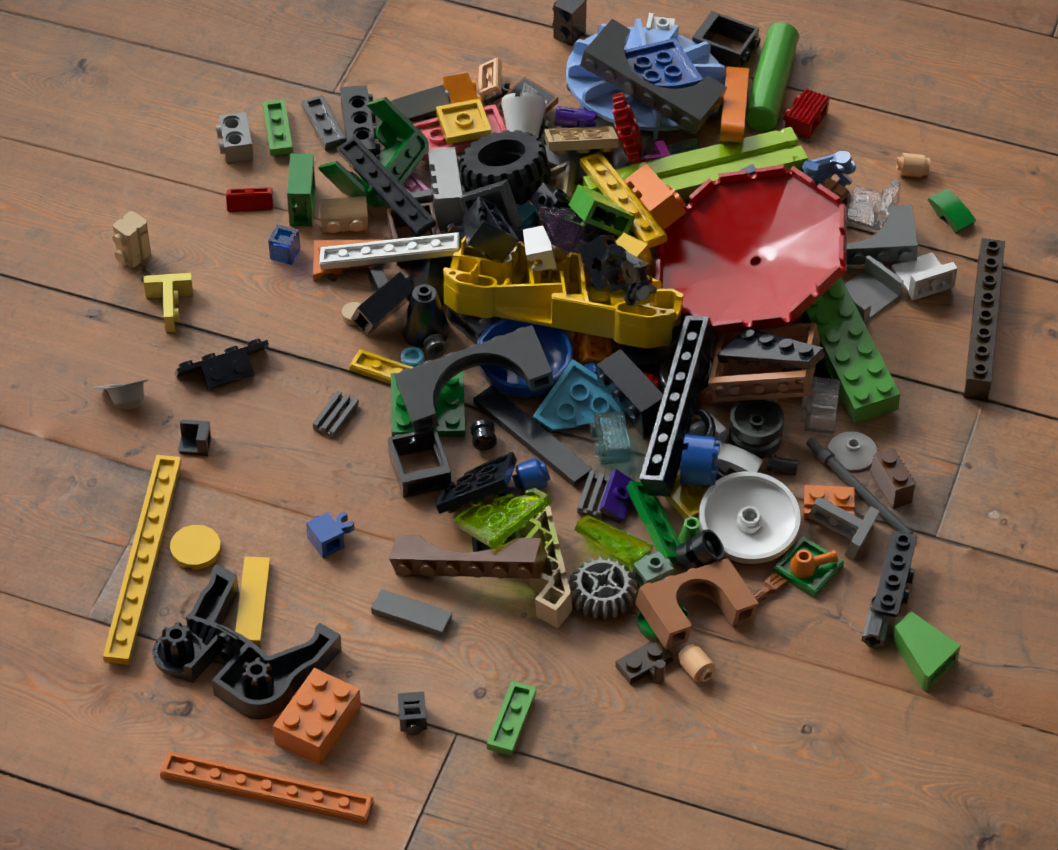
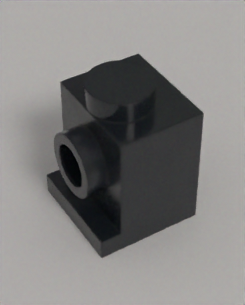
M424 692L398 693L400 732L406 731L409 735H417L422 730H427Z

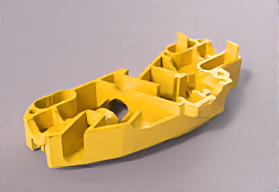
M464 236L461 241L460 250L453 254L451 267L443 269L444 304L460 314L481 318L500 317L612 338L617 343L641 348L670 345L672 330L674 326H680L683 293L674 289H661V282L652 278V285L657 287V292L650 294L648 298L635 306H629L624 300L626 292L622 289L611 294L609 292L596 291L591 284L589 271L582 263L581 254L575 253L573 245L553 242L557 270L533 271L532 266L541 264L542 260L527 261L525 242L519 241L502 263L495 258L490 260L481 251L468 246L466 236Z

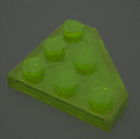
M537 488L526 490V495L514 497L513 494L495 498L492 504L483 505L482 502L473 504L453 520L458 528L494 549L502 545L515 531L522 529L534 516L541 514L552 502L547 494Z

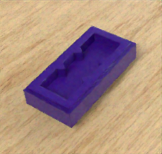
M615 469L611 472L599 511L620 523L624 520L631 499L626 487L630 481L634 480Z

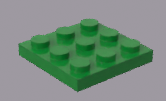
M463 371L454 376L444 386L439 395L436 407V416L439 426H436L439 437L465 436ZM391 373L392 437L415 432L396 384L394 374L397 373Z

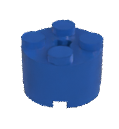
M685 434L680 484L703 487L715 485L718 464H714V461H718L721 440H716V437Z

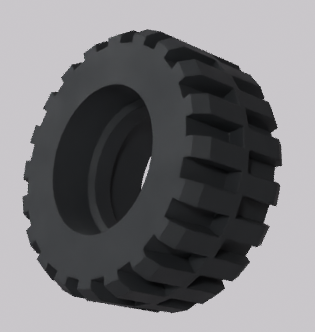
M504 130L501 133L494 132L490 133L489 136L480 137L477 142L473 141L464 150L459 161L465 192L508 179L516 204L520 205L530 200L543 183L549 184L551 177L544 143L537 136L529 132L523 133L521 130H515L514 132Z

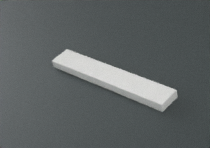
M459 232L321 247L319 265L321 270L453 256L455 252L460 250L461 238Z

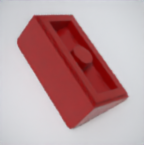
M273 188L228 189L226 191L227 211L272 210Z

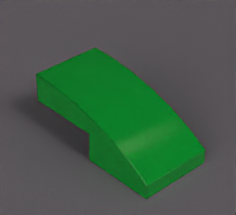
M948 189L927 199L938 217H945L955 234L977 221L964 203Z

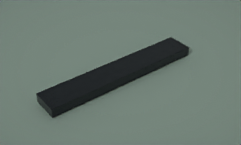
M356 136L337 148L342 158L417 237H420L437 225L435 219Z
M489 386L473 398V404L573 487L588 477L590 470H592L589 465L499 391Z

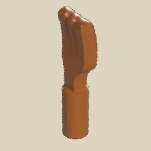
M774 573L765 580L764 587L755 592L753 596L759 603L768 594L775 593L786 586L788 581L783 579L778 573Z

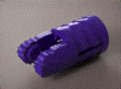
M557 106L554 125L567 128L597 127V123L594 121L597 119V113L589 110Z

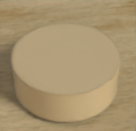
M350 302L343 306L342 319L345 323L356 325L351 317L361 303Z

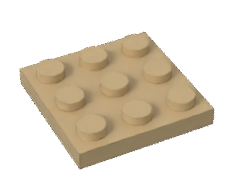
M613 126L544 129L548 150L553 151V154H566L567 150H576L577 153H588L590 149L610 152L613 151V148H619L618 137Z

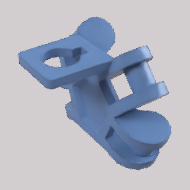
M839 151L825 157L806 160L803 164L804 171L801 172L812 178L816 185L819 182L823 183L827 178H831L836 174L840 178L837 183L845 187L853 182L848 174L855 172L856 165L852 161L849 152Z

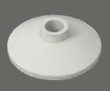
M859 432L840 433L832 438L828 445V449L835 454L834 458L848 471L852 472L869 468L872 465V456L877 453V447L873 440Z

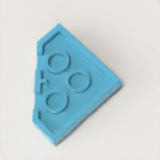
M572 359L532 419L553 433L620 421L624 412L608 390L600 385L597 375Z

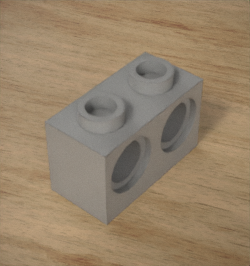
M246 112L219 115L220 125H216L217 138H222V141H219L220 155L225 154L226 163L253 160L252 141Z

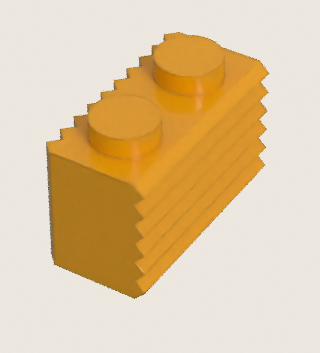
M469 73L442 77V85L450 94V104L480 99L482 103L480 94L476 95V82L474 79H470Z

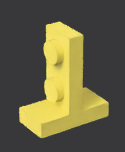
M191 273L144 276L146 299L163 298L166 333L175 332V323L180 322L179 308H175V305H179L180 296H193Z

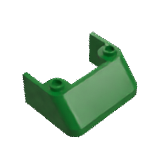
M387 97L368 102L366 106L382 121L376 129V137L384 148L376 158L403 185L427 153L429 141ZM338 161L326 163L318 167L342 193L350 197L366 196L367 204L374 207L386 205L362 178H359L353 172H349Z

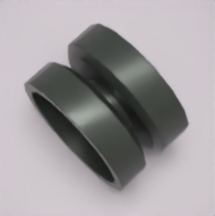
M772 399L736 402L730 413V445L744 449L760 459L769 457L777 452L782 444L784 412L781 406Z

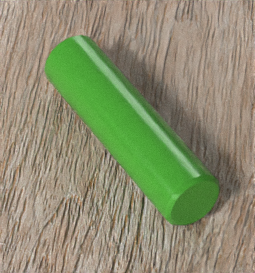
M775 23L768 28L745 112L746 123L755 130L769 131L778 122L799 41L797 29L788 23Z

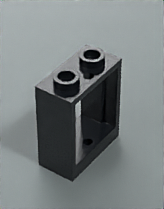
M711 11L692 37V41L697 44L705 41L711 45L710 54L719 64L727 67L741 68L744 63L747 64L753 50L758 49L761 38H759L758 27ZM718 33L742 42L744 45L738 52L711 42V39Z
M436 427L388 438V454L403 498L442 490L451 483V470ZM432 449L438 467L404 474L399 456Z

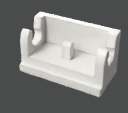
M549 224L524 229L527 261L542 260L541 264L533 265L532 270H557Z

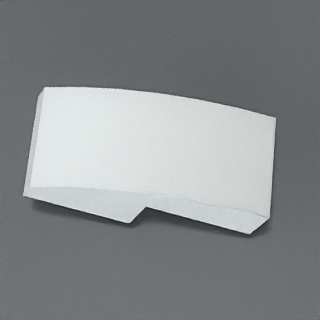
M721 442L718 461H714V464H718V468L725 473L729 468L736 472H757L763 460L744 449Z

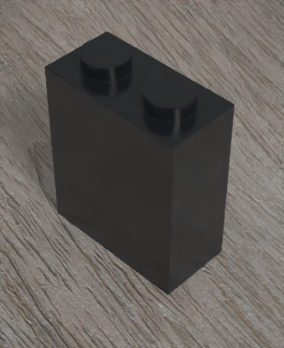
M401 272L397 273L360 304L351 319L368 336L410 300L415 286L414 282L408 275H403Z

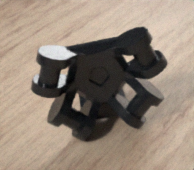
M611 244L608 246L606 254L601 259V263L606 268L615 269L602 275L603 281L606 280L609 285V289H607L609 294L622 289L626 292L624 295L626 304L635 306L648 298L650 294L657 292V287L652 285V277L647 276V270L650 269L649 262L642 261L627 252L620 245ZM621 273L625 281L618 284L615 276Z

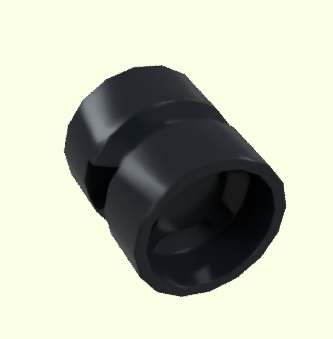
M706 529L696 534L692 539H688L678 545L675 553L683 570L688 571L689 569L700 568L720 560L724 556V547L720 538L713 531Z

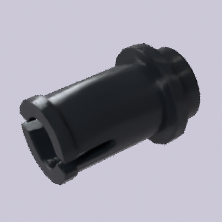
M777 454L768 457L767 471H771V474L780 472L796 475L798 460L776 457Z

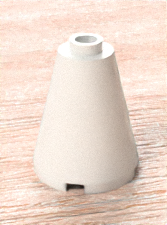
M523 92L521 97H515V93L505 95L502 98V109L507 130L510 132L521 130L523 133L529 132L538 137L547 106L545 97L529 92Z

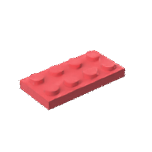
M495 104L483 107L491 127V133H501L507 130ZM438 117L413 123L427 137L429 149L455 147L456 153L464 152L473 141L477 142L479 140L478 138L447 144ZM428 151L422 158V161L428 160Z

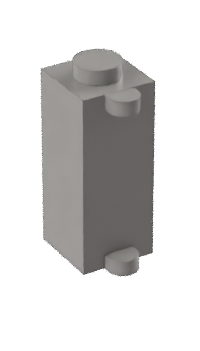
M439 85L393 99L391 102L410 121L436 114V107L450 104V94L448 90L444 89L443 85Z

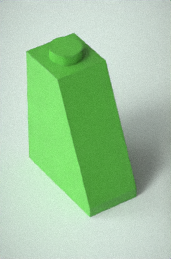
M579 184L569 203V206L583 221L619 236L623 233H628L635 219L633 214L599 192Z
M912 611L904 618L900 617L894 624L893 643L921 689L927 692L958 661L961 645Z

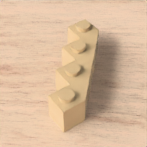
M529 497L515 513L517 531H521V534L526 536L525 538H541L547 552L541 579L529 578L530 589L540 593L535 599L537 618L559 628L572 612L571 591L567 581L551 507Z

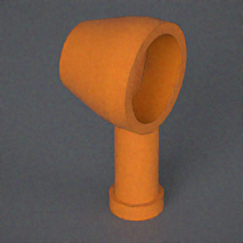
M802 549L792 558L790 570L798 578H808L815 573L817 566L838 562V556L835 550H831L829 553L813 557L810 551Z

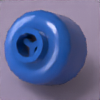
M536 458L516 465V474L512 475L516 488H522L525 494L545 489L548 485L547 481L551 480L545 462H540Z

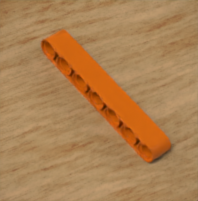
M727 67L725 86L727 89L723 101L720 141L743 143L749 68Z

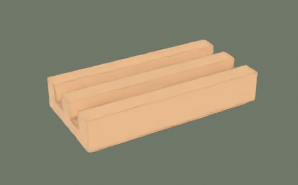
M499 58L479 65L478 95L480 94L481 99L484 100L487 94L491 97L494 95V91L497 94L501 92L502 62Z

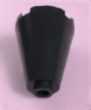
M427 284L415 287L402 324L404 340L412 347L417 348L418 346H424V340L433 334L442 335L446 341L449 333V324L435 288Z

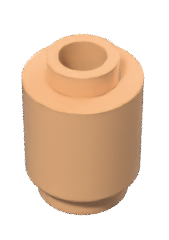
M902 153L901 157H897L896 170L900 171L901 176L919 178L928 176L930 158H926L925 155Z
M689 644L680 651L678 655L680 665L695 682H706L713 677L715 664L700 647Z

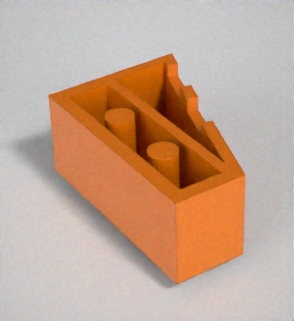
M647 163L624 180L663 230L686 213L682 207L685 205V202L669 184L666 186Z

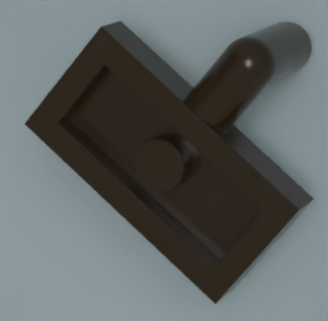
M656 638L618 659L615 667L630 685L647 675H650L657 684H662L665 680V667L673 661V654L669 649H665L660 640Z

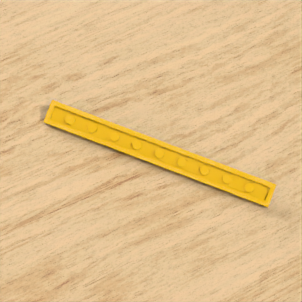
M156 455L103 653L105 663L130 665L182 464L181 457Z

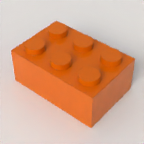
M314 668L274 723L275 744L321 765L360 709V688Z

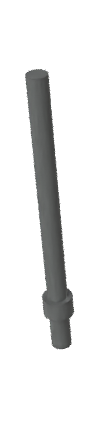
M813 437L807 440L806 445L818 455L817 459L824 465H828L850 487H854V491L870 506L879 510V514L896 531L913 534L902 521L834 458L835 454L832 451L824 448Z

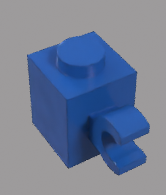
M329 512L316 516L306 522L307 538L322 558L345 548L344 534L350 533L355 529L353 521L344 524V522L348 521V514L346 512L340 513L336 517V522Z

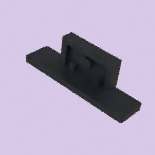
M259 338L249 341L246 347L240 349L238 346L227 348L224 350L225 353L216 356L215 353L207 354L201 357L202 361L199 362L185 361L178 365L179 368L176 369L175 376L180 377L201 370L208 390L254 376L255 373L248 355L267 349L269 342L268 340L261 342Z
M892 531L873 605L874 613L896 618L901 611L902 603H908L910 589L906 587L907 583H913L915 569L911 568V563L917 541L916 535Z

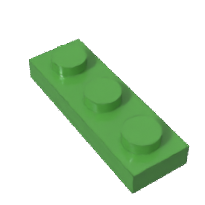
M285 99L262 102L270 156L293 153Z
M511 681L488 739L487 750L513 756L537 694V687Z

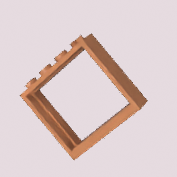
M816 323L754 329L820 346ZM742 331L720 334L708 382L713 403L810 396L815 366L810 370L802 369V371L726 376L730 360L727 363H719L717 354Z

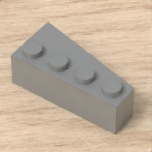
M455 147L428 149V168L431 191L433 193V208L439 231L446 230V224L463 222L465 215L459 200L465 193V189H461L463 180L461 172H459L460 156H456Z

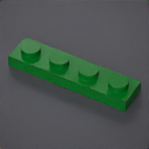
M630 481L626 488L657 552L660 551L664 558H668L672 564H679L675 552L680 542L657 496H648L641 482Z

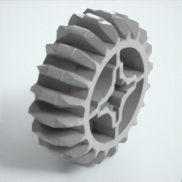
M600 555L598 560H593L590 557L588 563L581 561L579 568L574 567L573 575L569 577L572 604H575L577 611L583 610L584 616L593 614L594 620L598 616H602L606 620L609 615L613 618H616L618 613L624 615L626 608H631L637 595V582L634 572H630L628 565L622 566L621 560L613 562L611 556L608 560H603Z

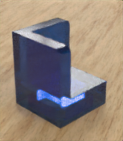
M279 224L276 225L268 240L271 260L289 265L293 264L300 251L298 229Z

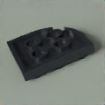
M514 452L492 459L464 473V476L456 481V485L454 482L447 485L440 493L435 505L439 514L444 512L453 513L467 503L473 505L482 501L485 496L491 494L497 496L504 493L509 486L517 462Z

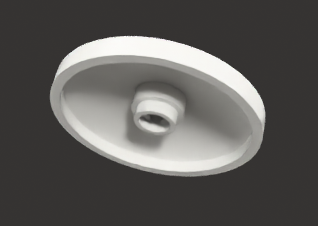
M737 472L720 478L704 494L699 511L701 531L709 529L720 538L724 547L723 557L744 564L765 563L783 555L796 540L801 520L799 505L792 492L779 480L759 472Z

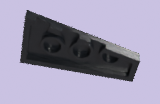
M753 329L743 330L717 354L719 363L737 360L738 364L747 365L749 361L759 362L760 366L780 363L783 368L809 370L825 356L822 347Z

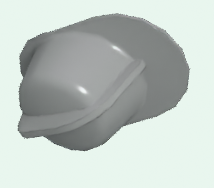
M148 380L128 384L100 385L93 388L107 389L115 406L122 410H130L142 405L144 383Z

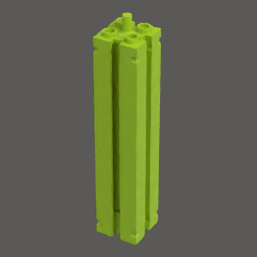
M788 127L783 128L781 131L775 130L743 138V143L725 142L617 168L615 171L624 181L647 163L666 186L669 184L683 199L685 206H688L690 203L689 196L707 179L710 178L711 181L719 179V173L739 171L751 164H754L755 168L785 164L787 169L791 170L792 166H794L798 170L804 171L803 164L808 160V157L802 146H798V138L793 129ZM589 176L583 177L584 187L602 194Z

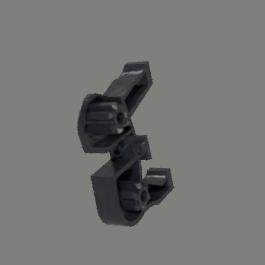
M216 564L212 568L209 584L200 593L191 613L186 617L187 625L182 626L181 623L176 622L175 626L163 629L162 636L156 640L152 649L153 660L163 673L194 683L216 657L220 655L228 663L212 679L214 695L245 717L256 720L271 718L287 707L294 693L302 686L314 668L323 671L342 650L341 635L319 623L315 627L313 637L308 642L267 656L252 641L222 625L239 588L237 575Z

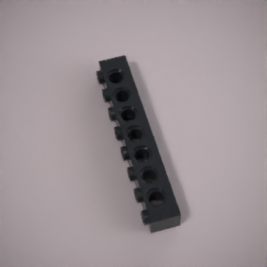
M709 316L685 317L639 478L648 496L671 497L682 459V451L685 448V434H689L716 337V332Z

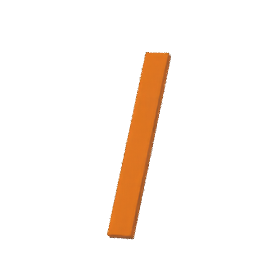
M168 751L160 771V778L363 824H367L374 803V797L171 751Z

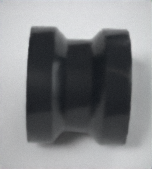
M479 420L472 424L470 431L473 436L472 443L474 448L484 451L495 447L497 438L494 434L495 426L493 422Z

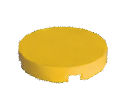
M190 525L183 527L175 533L171 539L170 552L173 561L180 567L185 568L186 566L191 567L192 570H200L216 562L221 552V541L218 534L212 528L204 525Z

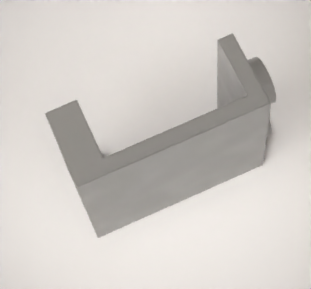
M868 255L865 260L864 271L845 285L864 323H866L902 296L904 280L887 269L881 262Z

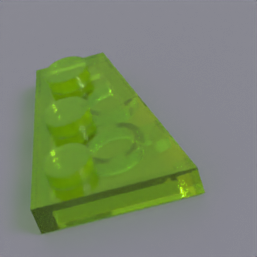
M589 515L577 521L574 530L629 568H632L633 563L639 561L642 557L650 555L654 546Z

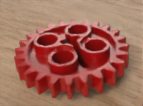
M623 92L613 94L614 108L612 112L616 123L615 131L618 140L624 149L625 155L628 156L630 165L642 163L641 150H643L637 119L630 104L627 103L625 94Z

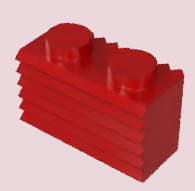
M808 88L801 95L797 94L792 109L787 108L783 117L785 128L791 127L794 133L810 139L818 125H820V122H822V119H824V116L828 113L829 96L821 95L820 92H813L812 89L809 90Z

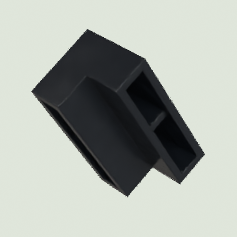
M446 256L413 260L409 277L415 284L414 288L423 284L434 287L443 306V269L451 267L453 258Z

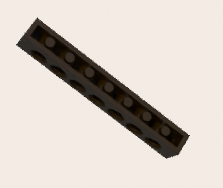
M981 239L963 398L988 401L1005 248V241Z

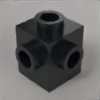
M543 183L529 200L538 210L536 212L537 215L545 221L551 220L558 223L570 208V202L566 199L567 194L562 189Z

